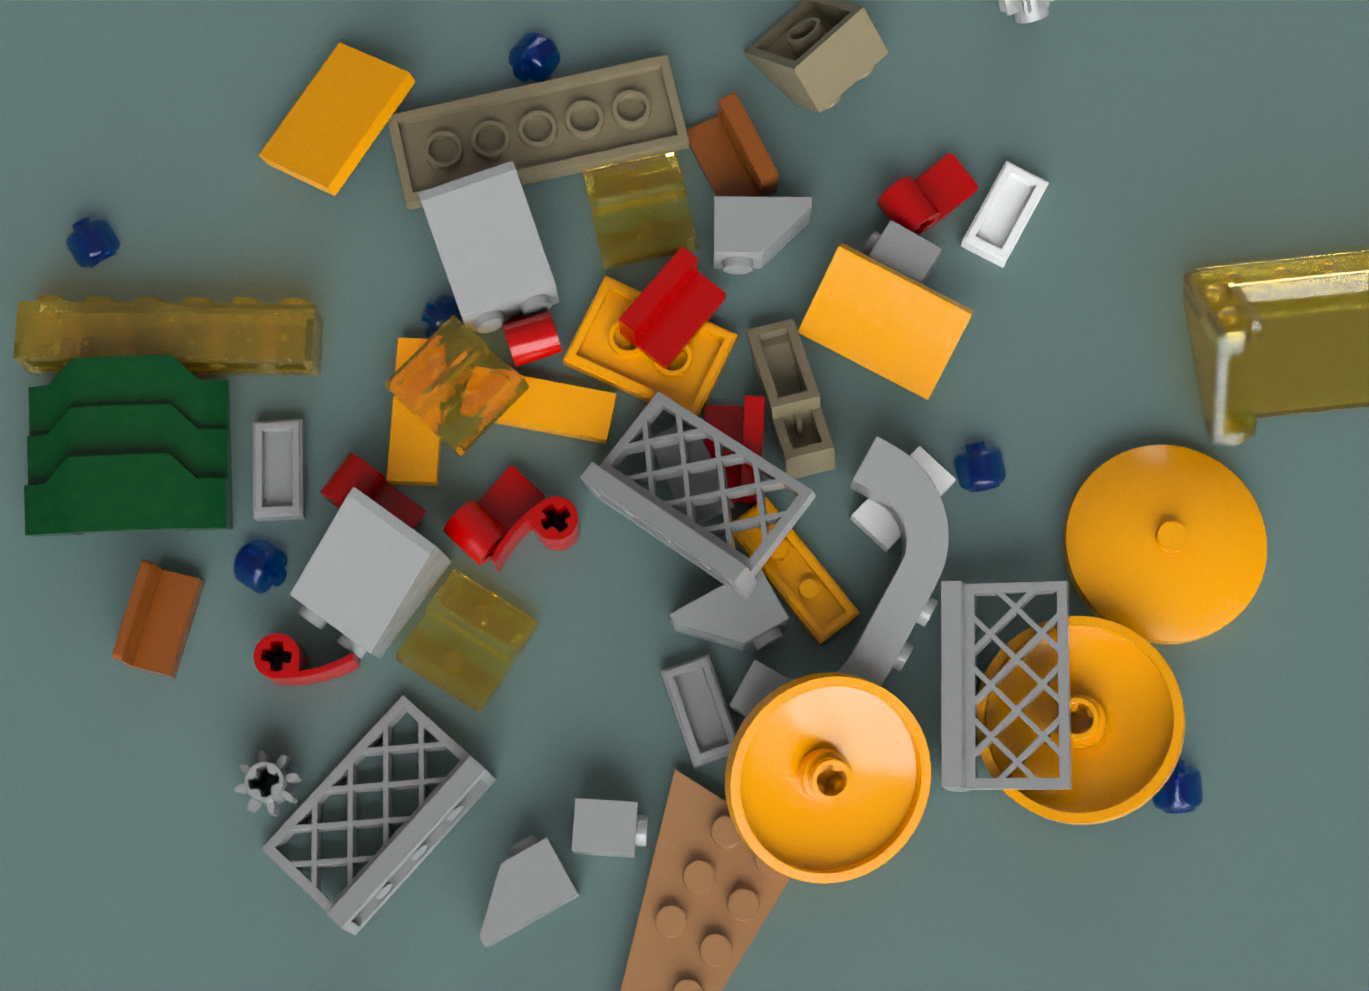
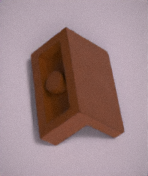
M736 92L718 100V116L687 129L689 147L715 196L766 197L777 192L779 173Z
M143 559L140 563L112 652V658L128 667L176 678L205 582L200 578L161 569L154 562Z

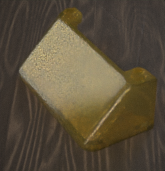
M1369 250L1199 268L1185 274L1183 279V299L1206 432L1213 444L1237 445L1254 436L1257 428L1256 418L1369 406Z

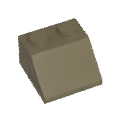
M803 0L744 53L748 60L790 101L797 106L820 114L824 110L835 106L840 101L842 94L857 80L871 74L876 64L889 52L864 7L840 0Z

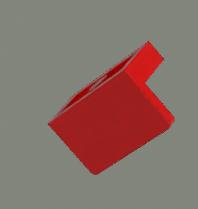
M682 246L619 318L620 335L659 366L666 369L725 302L726 293L698 272V258Z
M745 395L744 406H705L704 421L762 457L765 396ZM708 438L703 439L711 457L716 458L714 442ZM723 448L724 456L731 455L730 452ZM747 463L725 467L728 488L755 483L753 467ZM757 495L735 498L732 501L733 504L756 505Z

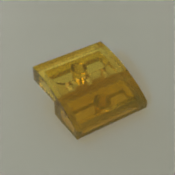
M676 152L582 171L603 269L675 255L682 246L689 252L698 250L697 236Z
M454 315L384 383L387 390L459 457L529 388L526 380L494 354L481 337Z
M454 569L426 606V615L397 651L396 661L481 714L523 652L538 627L539 621Z

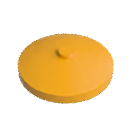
M1147 445L1112 457L1100 465L1082 484L1073 498L1066 515L1063 529V555L1067 573L1075 591L1096 617L1121 624L1138 633L1149 643L1182 644L1207 637L1234 620L1250 603L1258 590L1266 567L1267 536L1261 512L1252 494L1244 483L1226 466L1206 454L1186 447Z
M1069 616L1072 790L1003 791L1019 805L1043 818L1065 824L1091 825L1126 816L1139 809L1161 790L1170 778L1181 755L1186 729L1185 708L1179 685L1172 670L1157 649L1133 630L1110 620L1090 616ZM1049 620L1041 622L1037 625L1043 628ZM1057 626L1048 634L1056 643ZM1030 627L1009 641L1006 646L1017 654L1037 632ZM1043 639L1022 661L1043 680L1058 664V652ZM1001 649L990 663L984 675L991 681L1012 658ZM1017 665L997 688L1017 706L1038 683ZM1058 676L1049 685V687L1057 694ZM983 681L980 683L978 693L986 686ZM1044 690L1023 713L1044 731L1059 716L1058 702ZM994 691L977 706L978 720L990 732L1012 711ZM1018 716L999 735L998 739L1018 758L1039 735ZM978 728L979 745L987 736ZM1059 728L1049 737L1058 747ZM1044 742L1023 764L1037 778H1059V755ZM994 743L981 754L982 760L992 778H998L1013 763ZM1018 768L1010 778L1029 777Z
M833 672L817 673L797 678L778 687L763 698L751 710L739 727L729 750L725 770V795L728 810L737 832L746 845L762 861L777 872L799 881L821 884L839 883L866 875L879 868L899 852L914 833L922 818L931 784V762L927 742L920 725L910 710L892 693L867 679Z

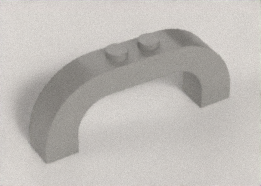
M876 436L849 488L875 501L891 514L901 534V557L892 578L848 659L835 673L855 675L881 686L891 668L898 671L902 670L914 648V644L907 641L916 623L924 627L939 601L932 597L931 594L938 583L946 562L949 546V528L942 498L927 472L906 452ZM754 660L734 695L729 708L747 717L751 710L769 693L795 679L788 678Z

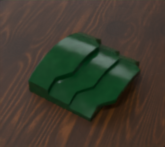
M121 355L71 358L50 385L28 387V485H24L25 536H69L97 532L152 530H233L229 381L199 380L173 355Z

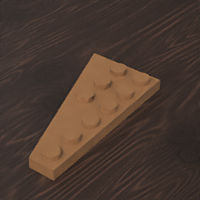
M676 769L674 770L620 991H722L790 880V877L768 866L746 845L733 824L725 800Z

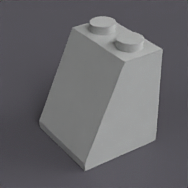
M513 161L418 192L467 334L476 331L478 333L493 332L501 328L505 321L522 315L529 317L548 311L552 305L560 303L556 284Z
M353 487L290 595L302 603L297 613L321 630L327 622L339 630L342 635L337 642L347 650L354 653L360 659L363 658L366 652L381 659L452 561L432 542Z

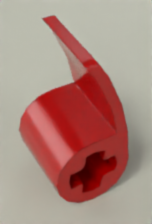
M948 153L915 180L912 176H906L895 182L878 198L877 205L889 220L920 235L973 196L978 190V185L954 154Z
M549 310L529 317L522 315L505 321V324L502 325L515 367L562 353L558 334Z
M353 453L347 455L319 492L327 501L340 509L349 492L355 487L412 529L416 527L426 512L424 508L385 481V477L375 468Z
M509 466L478 502L474 499L470 500L458 509L446 523L443 532L479 566H482L492 559L497 546L510 528L527 511L545 499V495L514 466Z
M551 496L543 499L527 511L510 528L497 546L492 556V561L497 571L501 572L511 553L531 530H533L539 541L551 550L563 551L573 546L579 538L581 526L575 506L566 498ZM555 515L560 521H565L566 529L558 532L556 528H550L548 519Z
M281 633L269 634L262 638L256 645L253 654L254 664L258 671L273 683L281 686H302L326 682L360 668V659L354 653H351L340 660L324 666L308 669V656L304 649L288 635ZM280 650H284L292 658L290 663H282V670L279 671L278 668L271 664L273 656L280 657Z

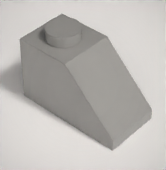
M714 196L713 269H723L724 272L735 275L747 274L752 272L753 269H762L810 223L812 197Z
M762 570L755 576L758 585L747 599L727 586L722 585L669 614L670 624L675 632L741 651L753 645L757 651H761L780 641L784 637L781 630L787 627L789 617Z
M532 835L507 850L511 858L500 863L479 935L485 947H491L580 896L551 841L547 837L538 842L535 835Z

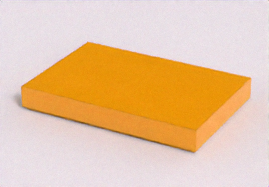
M339 42L259 153V156L266 164L336 196L416 81L408 71Z
M842 243L838 246L799 327L798 333L928 400L964 333L974 310Z
M605 275L563 358V364L647 403L659 391L700 417L737 342L738 334L708 321L673 363L664 369L620 335L619 318L642 291Z

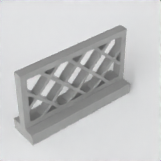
M659 391L600 466L591 462L580 476L588 489L599 500L745 599L749 597L758 585L755 579L757 573L816 497L813 490ZM663 409L676 417L678 433L652 438L651 425ZM685 424L693 428V430L686 431ZM706 438L714 442L716 458L689 462L687 442ZM679 444L681 465L655 470L653 449ZM723 448L730 452L731 455L724 456ZM645 451L647 472L626 476L617 470L627 455ZM743 463L753 467L755 483L728 488L725 467ZM717 469L720 490L693 496L691 474ZM762 474L772 480L763 481ZM683 476L684 498L664 502L658 497L657 481ZM648 483L649 491L640 485ZM786 488L797 496L786 511L767 514L765 492ZM756 494L759 516L732 521L729 500ZM716 502L722 503L724 523L707 527L697 524L696 506ZM687 509V516L678 510ZM775 524V526L769 532V525ZM761 527L762 542L750 558L735 549L734 532ZM725 534L726 543L716 536Z
M941 581V787L950 792H971V790H1072L1069 583L1067 581L964 584L962 581ZM1057 594V613L1043 628L1038 626L1022 610L1036 595ZM1008 595H1023V597L1015 604ZM977 596H999L1011 609L989 629L977 618ZM1018 614L1037 634L1015 654L997 635ZM977 626L986 633L978 642ZM1056 626L1057 643L1048 635ZM1044 639L1058 652V664L1042 680L1022 660ZM993 640L1012 659L990 681L977 668V655ZM1019 665L1038 685L1016 706L997 686ZM977 676L986 684L978 694ZM1057 676L1058 694L1049 687ZM1045 690L1058 702L1059 716L1042 731L1023 711ZM994 691L1012 711L990 732L978 720L977 706ZM1019 716L1039 736L1017 758L998 737ZM978 728L987 736L979 745ZM1058 728L1059 747L1049 738ZM1046 742L1059 755V778H1037L1023 763ZM992 743L1013 761L998 778H978V757ZM1020 768L1029 778L1010 777Z
M402 695L261 849L312 897L340 928L356 936L491 787L496 779L410 700ZM408 713L418 722V744L392 746V728ZM427 731L439 742L427 743ZM383 739V746L376 747V745ZM449 750L460 760L446 777L428 778V752ZM418 753L419 779L392 781V755ZM383 756V782L357 784V766L364 758ZM348 777L347 785H341V783ZM428 787H436L428 796ZM419 788V807L410 816L392 817V790ZM383 791V818L357 820V793ZM347 794V821L322 823V804L330 795ZM312 816V824H305ZM393 826H400L393 834ZM383 827V846L372 856L357 857V829ZM347 830V857L321 859L322 832ZM312 833L311 860L292 862L280 851L295 834ZM357 865H365L357 874ZM347 866V886L332 901L321 890V868ZM302 869H311V880L301 871Z

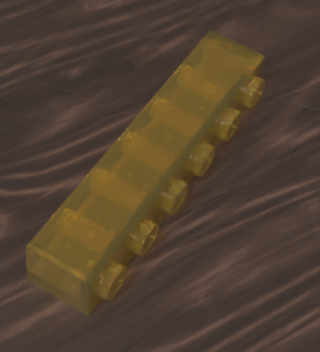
M41 295L36 297V301H18L13 358L28 373H59L71 358L121 355H173L193 374L320 376L323 318L315 304H310L308 300L301 298H284L280 301V304L261 303V301L249 297H237L232 299L231 303H213L211 300L203 297H186L182 303H171L151 296H139L134 298L133 302H115L113 299L105 296H88L85 298V302L66 301L58 296Z

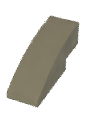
M794 318L746 330L762 396H765L764 404L784 472L797 479L835 469L834 445L821 410L820 394Z

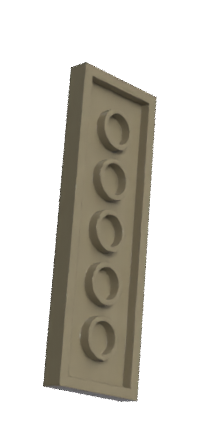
M667 54L395 113L388 121L405 204L408 210L422 208L418 192L513 161L521 185L689 149V138Z

